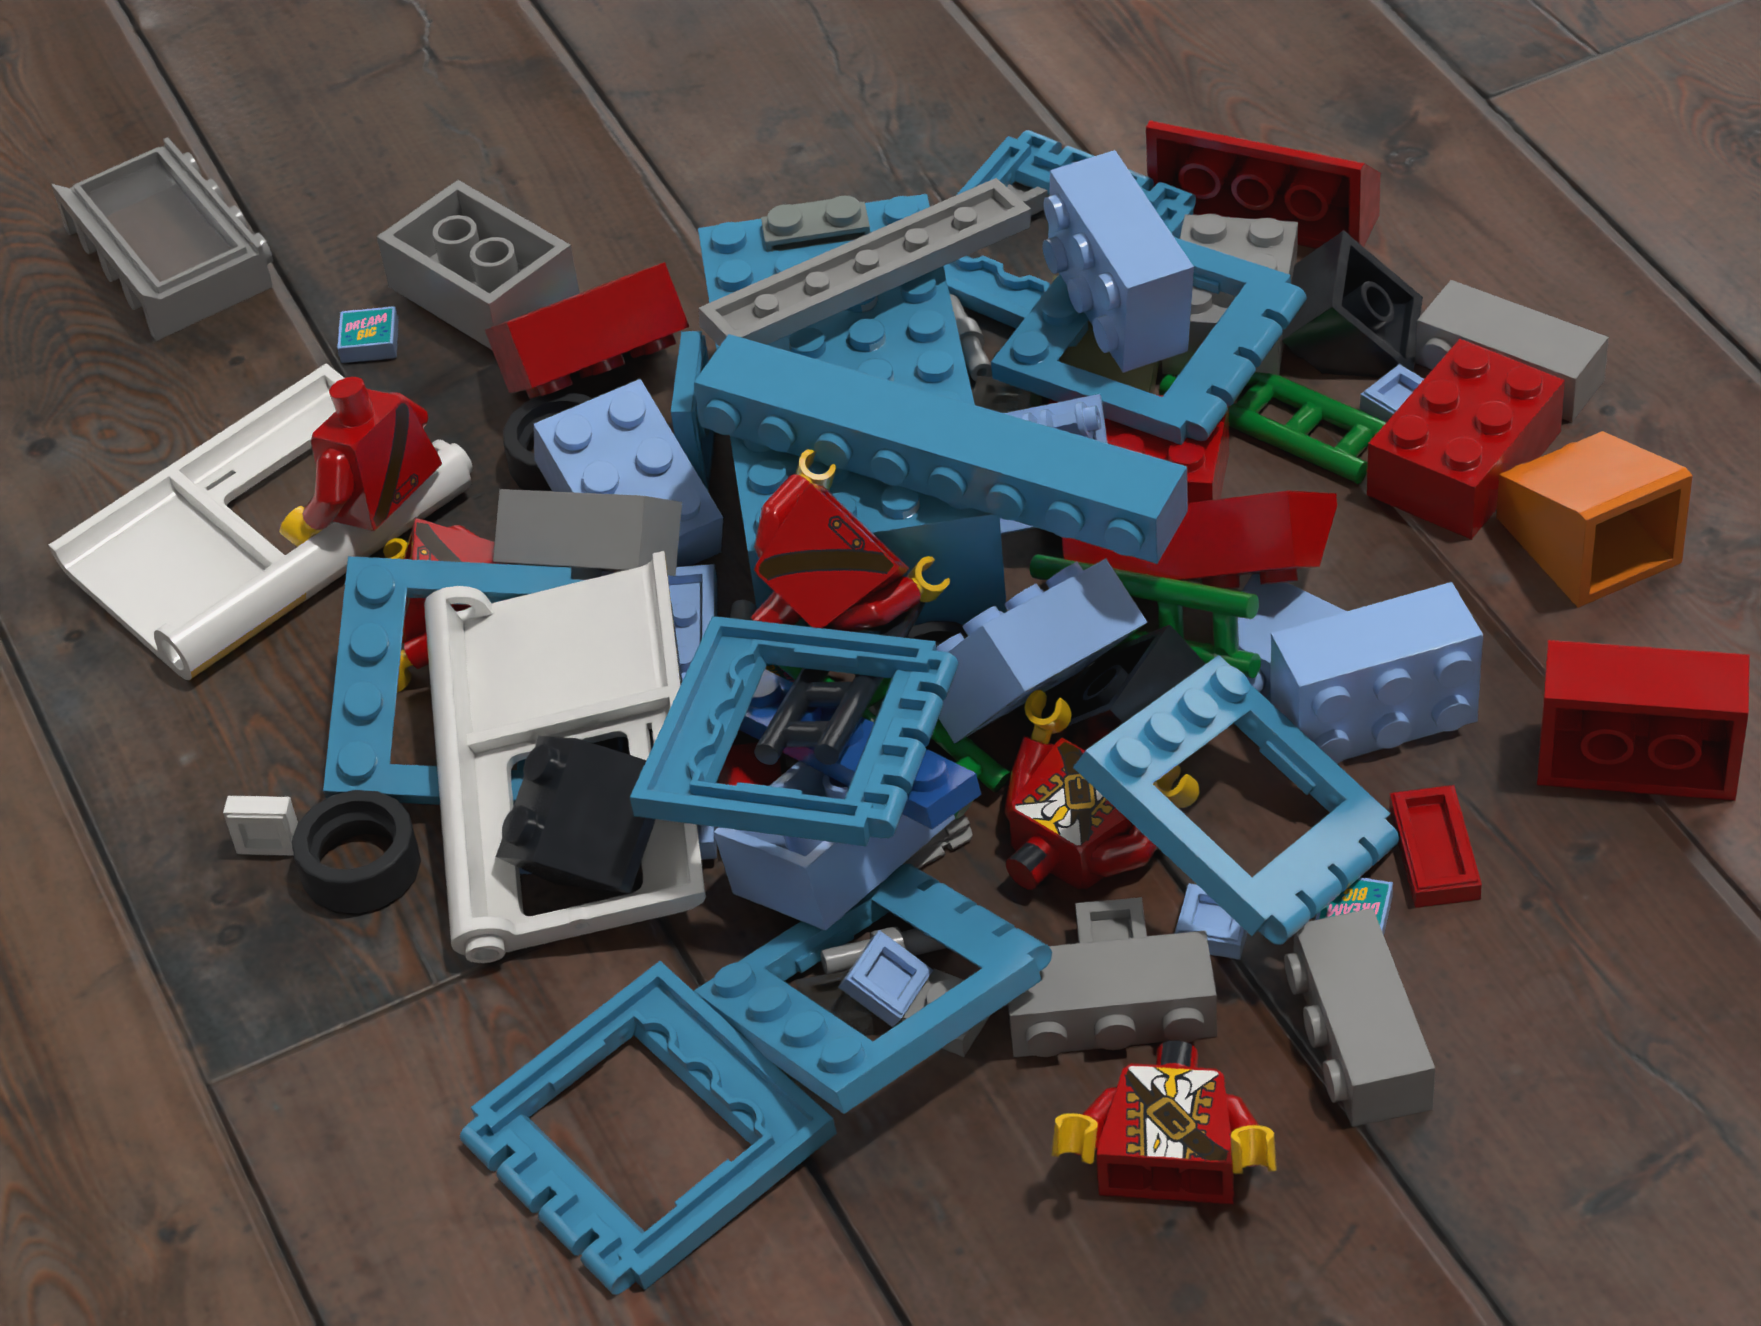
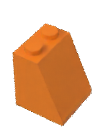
M1601 431L1499 474L1496 518L1579 608L1682 563L1693 475L1684 466Z

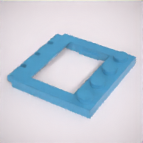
M1025 130L1018 139L1008 136L958 194L997 178L1006 187L1016 181L1033 189L1040 187L1048 190L1047 194L1049 195L1050 170L1094 157V155L1071 146H1066L1062 150L1060 142L1030 130ZM1128 169L1173 237L1180 239L1185 214L1193 215L1196 196L1163 182H1158L1153 188L1154 181L1152 178ZM965 256L943 266L950 295H956L962 306L1016 329L1050 286V283L1032 275L1019 278L1004 272L1002 263L985 256L978 258Z
M1174 237L1194 266L1193 286L1216 294L1223 292L1236 297L1163 397L1059 362L1066 349L1077 346L1086 334L1089 320L1084 312L1078 313L1074 309L1068 294L1067 285L1060 274L991 361L992 377L1000 382L1057 402L1100 394L1104 418L1180 445H1182L1187 437L1201 442L1206 441L1226 414L1227 406H1231L1254 375L1255 367H1259L1281 337L1282 329L1288 327L1306 302L1307 296L1304 290L1291 284L1290 274Z
M348 556L323 788L326 799L332 795L352 790L378 791L397 799L399 803L440 805L437 766L390 764L406 597L427 598L434 591L442 588L466 586L480 590L491 603L585 580L573 579L572 568ZM526 759L518 761L517 770H511L513 804L516 801L524 778Z
M712 616L630 795L633 815L635 817L858 846H867L870 837L891 838L896 832L908 800L907 794L911 791L926 752L925 747L930 742L943 708V701L947 697L959 662L953 654L937 651L936 641ZM767 664L892 678L844 799L803 794L802 790L740 782L736 786L716 783Z
M1220 655L1088 748L1073 767L1251 936L1259 931L1270 942L1277 945L1286 942L1308 923L1309 919L1315 917L1399 842L1398 831L1386 820L1391 813L1257 691L1240 670L1230 666ZM1233 723L1261 748L1259 751L1306 795H1312L1330 812L1253 877L1243 870L1153 785L1154 782Z
M905 863L891 873L885 881L876 886L826 931L801 921L739 962L723 967L716 973L714 978L695 989L694 992L756 1047L766 1059L845 1114L1042 981L1039 972L1049 965L1052 959V950L1050 946L1023 930L1015 928L1011 923L986 908L977 905L974 901L947 885L940 883L922 870ZM889 912L981 968V970L874 1041L784 982L797 972L802 973L821 961V950L847 944L854 939L855 934Z
M659 961L470 1107L475 1119L463 1128L460 1140L490 1171L497 1170V1178L532 1213L539 1212L538 1219L573 1255L578 1256L582 1254V1264L612 1294L617 1295L635 1282L646 1290L836 1135L837 1132L833 1118L771 1061L766 1059L756 1047L665 964ZM632 1036L638 1038L752 1145L732 1162L727 1159L674 1202L676 1206L646 1231L636 1224L529 1118Z

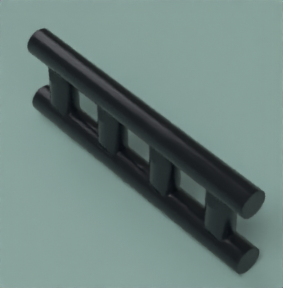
M920 601L919 604L886 625L859 632L881 631L879 635L907 638L924 608L925 602ZM802 668L757 743L754 755L760 762L773 765L779 760L786 747H815L813 751L817 760L827 765L835 764L884 677L856 674L852 682H824L830 671ZM808 708H837L830 721H801Z

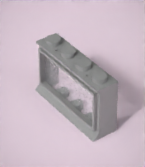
M168 137L163 139L165 146L143 153L76 183L71 188L51 184L66 231L70 235L78 233L80 242L87 254L97 251L107 279L110 282L120 279L124 295L132 310L143 307L151 336L155 341L273 287L267 266L273 262V257L264 237L260 233L253 235L249 231L247 223L238 207L235 205L228 207L216 182L213 179L205 180L194 157L189 152L182 154Z

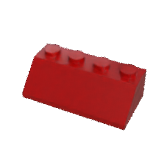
M1150 120L1146 126L1147 177L1153 179V188L1158 182H1163L1196 196V203L1193 215L1216 214L1221 217L1273 218L1278 221L1298 222L1297 245L1316 249L1343 230L1364 247L1377 222L1380 210L1381 173L1365 163Z
M1288 490L1188 503V512L1158 564L1133 556H1124L1113 550L1062 537L1063 555L1066 560L1093 565L1107 559L1111 567L1115 569L1186 582L1202 580V585L1224 589L1240 588L1239 576L1253 574L1260 575V585L1298 581L1297 569L1320 567L1338 506L1336 493Z

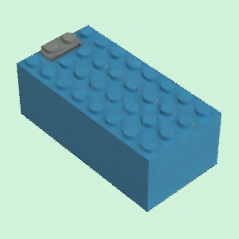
M927 194L898 196L888 200L865 203V201L859 202L851 196H838L828 200L794 205H779L771 209L768 216L761 217V219L725 222L715 226L698 228L709 303L930 207ZM943 266L767 344L975 405ZM730 436L755 602L758 609L774 592L754 571L755 565L759 560L754 545L761 508L790 475L796 474L800 456L775 451L767 446ZM813 461L808 470L814 474H823L830 467ZM836 469L832 485L828 491L909 567V570L903 575L904 577L908 576L910 571L923 557L930 556L935 561L928 569L922 572L923 579L931 585H939L946 578L950 579L949 585L936 600L925 602V606L913 626L931 621L956 622L965 625L971 619L993 606H996L999 612H1007V608L1004 605L1006 603L999 517L960 504L948 503L936 497L900 486L888 485L880 480L847 470ZM803 618L795 624L796 626H810ZM866 631L858 633L879 635L881 631Z

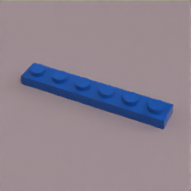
M765 669L739 730L760 740L793 683ZM808 708L801 721H830L837 708ZM862 717L838 761L832 765L823 764L816 759L813 751L815 747H786L783 753L849 786L874 723ZM926 749L913 787L907 794L908 800L902 814L933 830L981 795L976 773Z

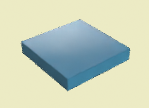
M702 331L681 332L671 405V418L677 441L708 491L716 432L700 425L694 381L709 362L705 335H702Z

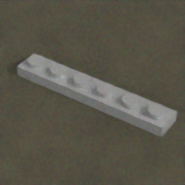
M997 178L992 179L699 307V326L718 346L722 344L728 334L767 345L1030 228L1031 208Z

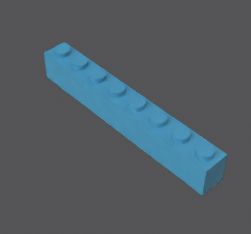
M731 334L727 335L694 381L701 427L722 435L734 436L767 446L775 451L787 452L797 456H801L807 449H812L816 451L814 461L829 467L835 464L836 469L847 470L880 480L888 485L900 486L936 497L948 503H956L990 513L1004 520L1020 522L1053 532L1064 538H1073L1113 550L1124 556H1133L1158 564L1188 512L1187 466Z

